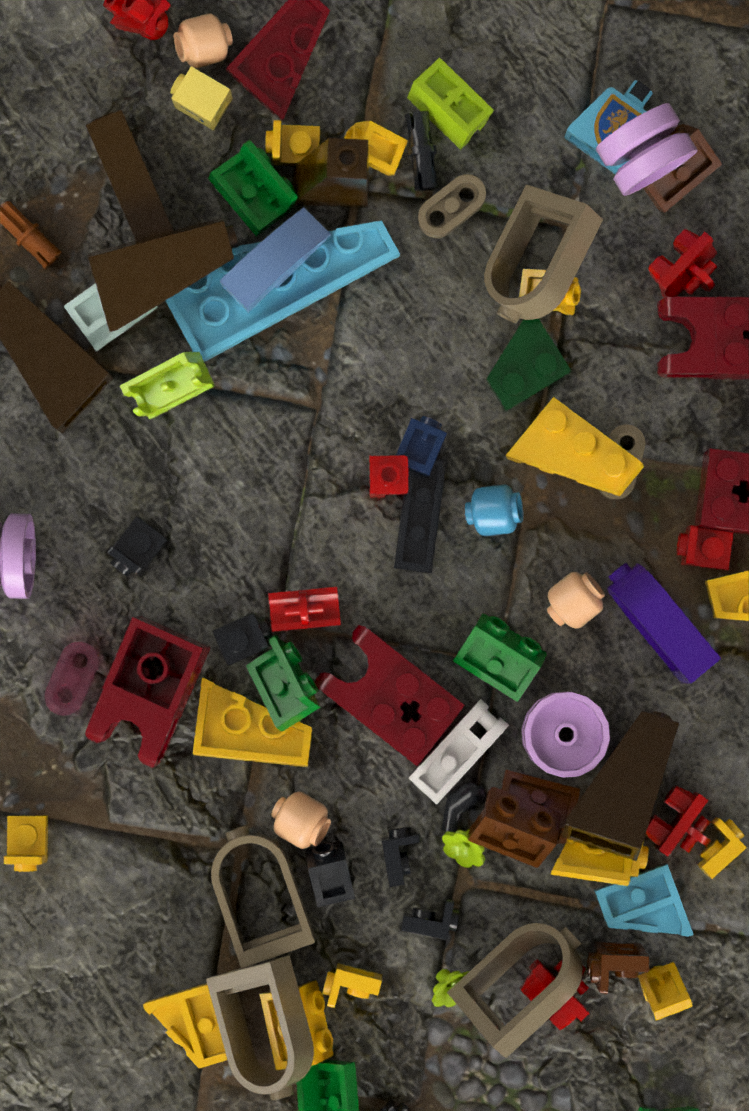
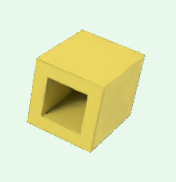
M192 66L186 75L181 73L177 77L170 92L173 94L171 99L176 109L213 131L233 99L229 88Z

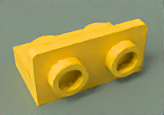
M315 980L298 986L314 1046L312 1065H316L333 1056V1037L327 1027L324 1013L325 1000L319 990L318 982ZM271 990L259 995L276 1070H283L287 1067V1050Z

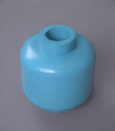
M506 484L475 489L471 502L465 503V516L468 525L474 524L476 531L481 536L512 533L516 529L517 524L523 522V504L520 493H514L512 488Z

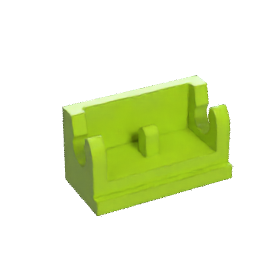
M440 57L413 82L407 97L420 111H429V120L460 150L468 144L472 135L477 130L479 132L482 130L494 111Z
M183 352L120 385L123 394L127 397L132 396L137 402L138 407L134 408L133 412L137 416H148L149 419H153L215 387L200 352Z

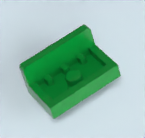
M250 140L242 145L239 153L210 172L208 180L255 236L287 215L297 200V195L291 182L278 174L271 165L265 151L256 147Z
M275 635L269 639L272 649L247 664L246 667L275 727L283 732L321 707L314 695L318 692L316 684L308 673H303L299 665L303 660L298 649L292 642L285 643Z
M324 1060L316 1065H311L305 1077L296 1083L299 1111H359L355 1062Z

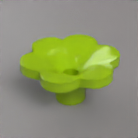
M470 829L466 832L457 830L455 833L450 831L444 833L442 841L445 844L443 851L448 857L455 859L460 866L470 868L472 865L480 867L484 864V847L467 840Z
M448 969L439 971L436 975L439 983L433 988L434 996L432 1003L434 1006L441 1007L445 1005L446 1007H452L456 1005L447 992L470 971L463 973L460 971L451 973Z

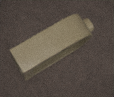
M530 185L525 186L485 268V286L489 295L500 304L497 311L499 316L513 323H517L519 318L524 320L538 319L552 312L562 302L603 221L586 203ZM541 217L567 225L568 228L538 286L527 295L519 298H509L508 290L511 277Z
M247 825L226 832L228 842L220 849L213 861L211 879L241 969L315 943L316 937L289 859L281 845L264 834L249 833ZM253 843L269 849L277 858L300 923L244 942L223 882L222 864L230 850L242 844Z
M542 923L524 925L509 934L447 993L489 1044L507 1058L577 991L583 972L582 961L576 950L581 945V942L566 926L559 932L552 926ZM545 943L560 945L563 961L557 977L509 1023L504 1025L480 995L533 947Z
M290 955L207 978L206 981L225 1053L234 1077L243 1087L251 1092L270 1094L271 1100H278L293 1095L292 1085L303 1079L312 1065L314 1046ZM267 984L270 986L288 1056L287 1067L281 1078L267 1073L257 1061L238 993L240 991Z

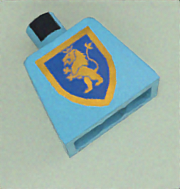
M634 80L624 95L613 87L607 88L570 124L564 138L616 174L617 170L628 161L617 166H605L596 151V147L622 125L647 112L643 107L652 96V91L645 84Z

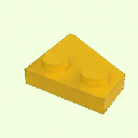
M207 983L152 999L143 1004L144 1010L149 1015L152 1013L167 1029L165 1033L176 1044L181 1045L185 1049L186 1055L198 1068L227 1060Z

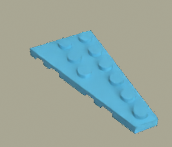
M382 220L328 231L331 236L277 289L274 287L249 313L222 287L220 280L261 242L233 248L234 259L166 300V303L192 351L200 352L205 362L398 258L400 253Z

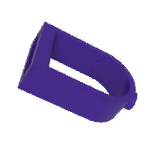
M625 562L608 576L613 583L607 587V590L615 603L680 683H693L721 660L720 656L669 594L643 566L636 563L631 568Z

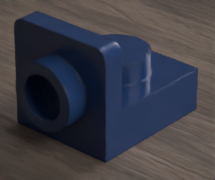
M421 416L420 421L411 418L396 456H407L408 468L429 476L447 435L446 432L441 430L442 424L425 416Z

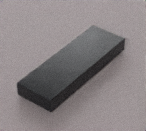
M436 458L429 476L408 468L409 490L403 496L394 569L432 573L447 462L445 459Z

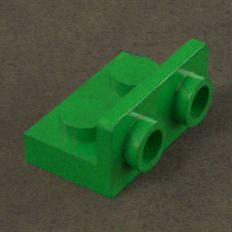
M482 613L453 662L518 702L541 668L547 653L542 650L540 644L534 639L525 636L521 637L510 630L507 623L502 619Z

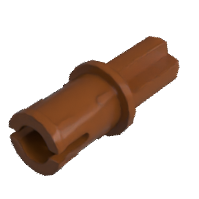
M10 201L0 205V223L17 239L16 245L18 247L23 246L44 269L50 267L58 259L57 257L62 254V251L39 230L40 225L38 223L32 224Z

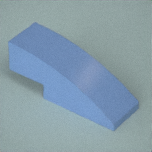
M303 207L250 251L220 280V283L249 313L274 287L277 289L331 234Z

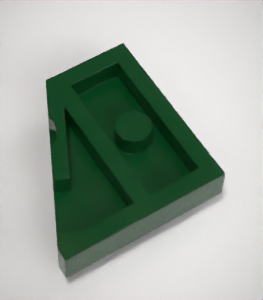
M539 318L533 320L523 319L486 381L505 412L571 373V369Z

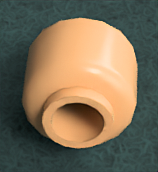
M211 13L182 21L178 32H175L173 36L181 62H187L193 68H201L225 60L228 46H231L233 43L228 24H222L218 17Z
M571 572L549 589L548 600L551 605L547 608V611L559 626L566 623L572 628L579 629L603 610L602 598L605 597V593L597 581L587 572L583 575L578 572Z
M300 791L291 794L287 799L281 797L271 813V817L275 818L274 832L300 849L308 848L311 845L318 846L326 836L331 824V820L327 818L328 810L326 806Z

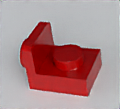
M369 456L370 498H385V495H405L408 493L407 456Z
M695 525L687 526L685 533H679L676 554L682 556L681 565L728 571L734 532L698 528Z

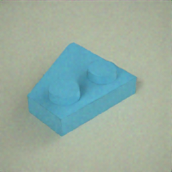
M666 863L640 872L638 877L630 876L628 886L608 884L594 889L608 928L678 934L687 937L694 935L668 864Z

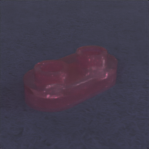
M74 642L66 646L62 651L45 691L46 705L53 713L62 716L71 715L82 707L100 665L99 653L91 644ZM81 653L88 660L84 668H78L74 662L75 657ZM63 689H69L72 692V700L67 704L63 703L59 697Z

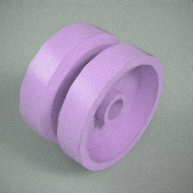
M670 103L659 105L633 118L597 145L596 151L605 166H617L628 161L617 170L613 179L623 196L637 192L659 180L685 163L698 151L687 133H677L667 137L676 129L680 121Z
M11 513L3 526L0 520V588L2 584L3 591L8 598L29 599L34 584L36 563V538L33 517L30 514Z
M573 692L550 693L537 700L527 711L521 728L523 747L530 760L546 773L562 778L581 776L594 769L605 756L610 741L609 724L601 708L588 697ZM563 727H569L573 731L570 733L573 738L568 742L559 738V731Z

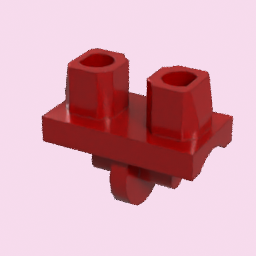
M105 0L103 6L114 14L110 23L117 29L140 34L149 40H158L167 31L168 17L165 11L169 9L171 4L166 0Z
M684 229L673 242L674 250L682 256L673 264L661 255L649 265L650 275L659 285L664 298L677 297L683 290L692 295L699 287L710 292L715 287V283L710 278V275L717 269L715 263L711 261L717 255V251L712 245L713 238L704 232L699 237L695 233Z
M337 587L268 593L272 632L341 625Z
M674 785L663 802L677 811V816L669 825L653 814L646 831V835L656 844L654 848L667 857L685 833L688 835L680 847L688 853L697 841L705 847L711 842L710 839L703 835L711 823L708 819L701 815L694 827L691 826L708 802V799L697 792L691 793Z
M538 959L529 966L531 973L520 986V990L530 1001L537 997L556 978ZM560 960L554 966L558 973L560 972L563 960ZM582 965V967H583L582 975H583V973L585 972L586 968ZM581 980L577 992L583 995L589 987ZM573 995L549 1020L559 1030H562L576 1018L582 1021L589 1012Z

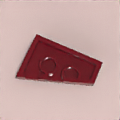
M287 0L226 68V71L281 121L285 117L330 12V9L320 0Z

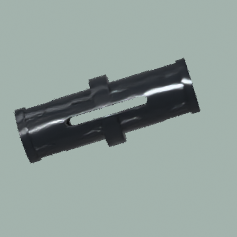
M429 111L413 112V115L412 113L405 114L410 148H407L406 151L407 157H410L412 162L414 191L431 190V187L432 189H437L439 185L437 183L434 160L437 148L436 145L432 144Z

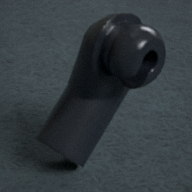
M468 783L449 794L446 799L441 830L454 833L457 830H461L463 813L475 805L482 806L487 799L486 790L482 786Z

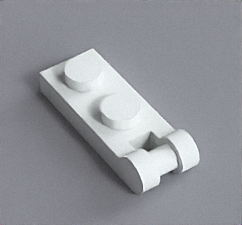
M482 699L469 710L462 720L408 777L435 804L441 801L509 726L501 717L499 719L495 718L487 710L489 706ZM476 721L487 730L481 739L469 730Z

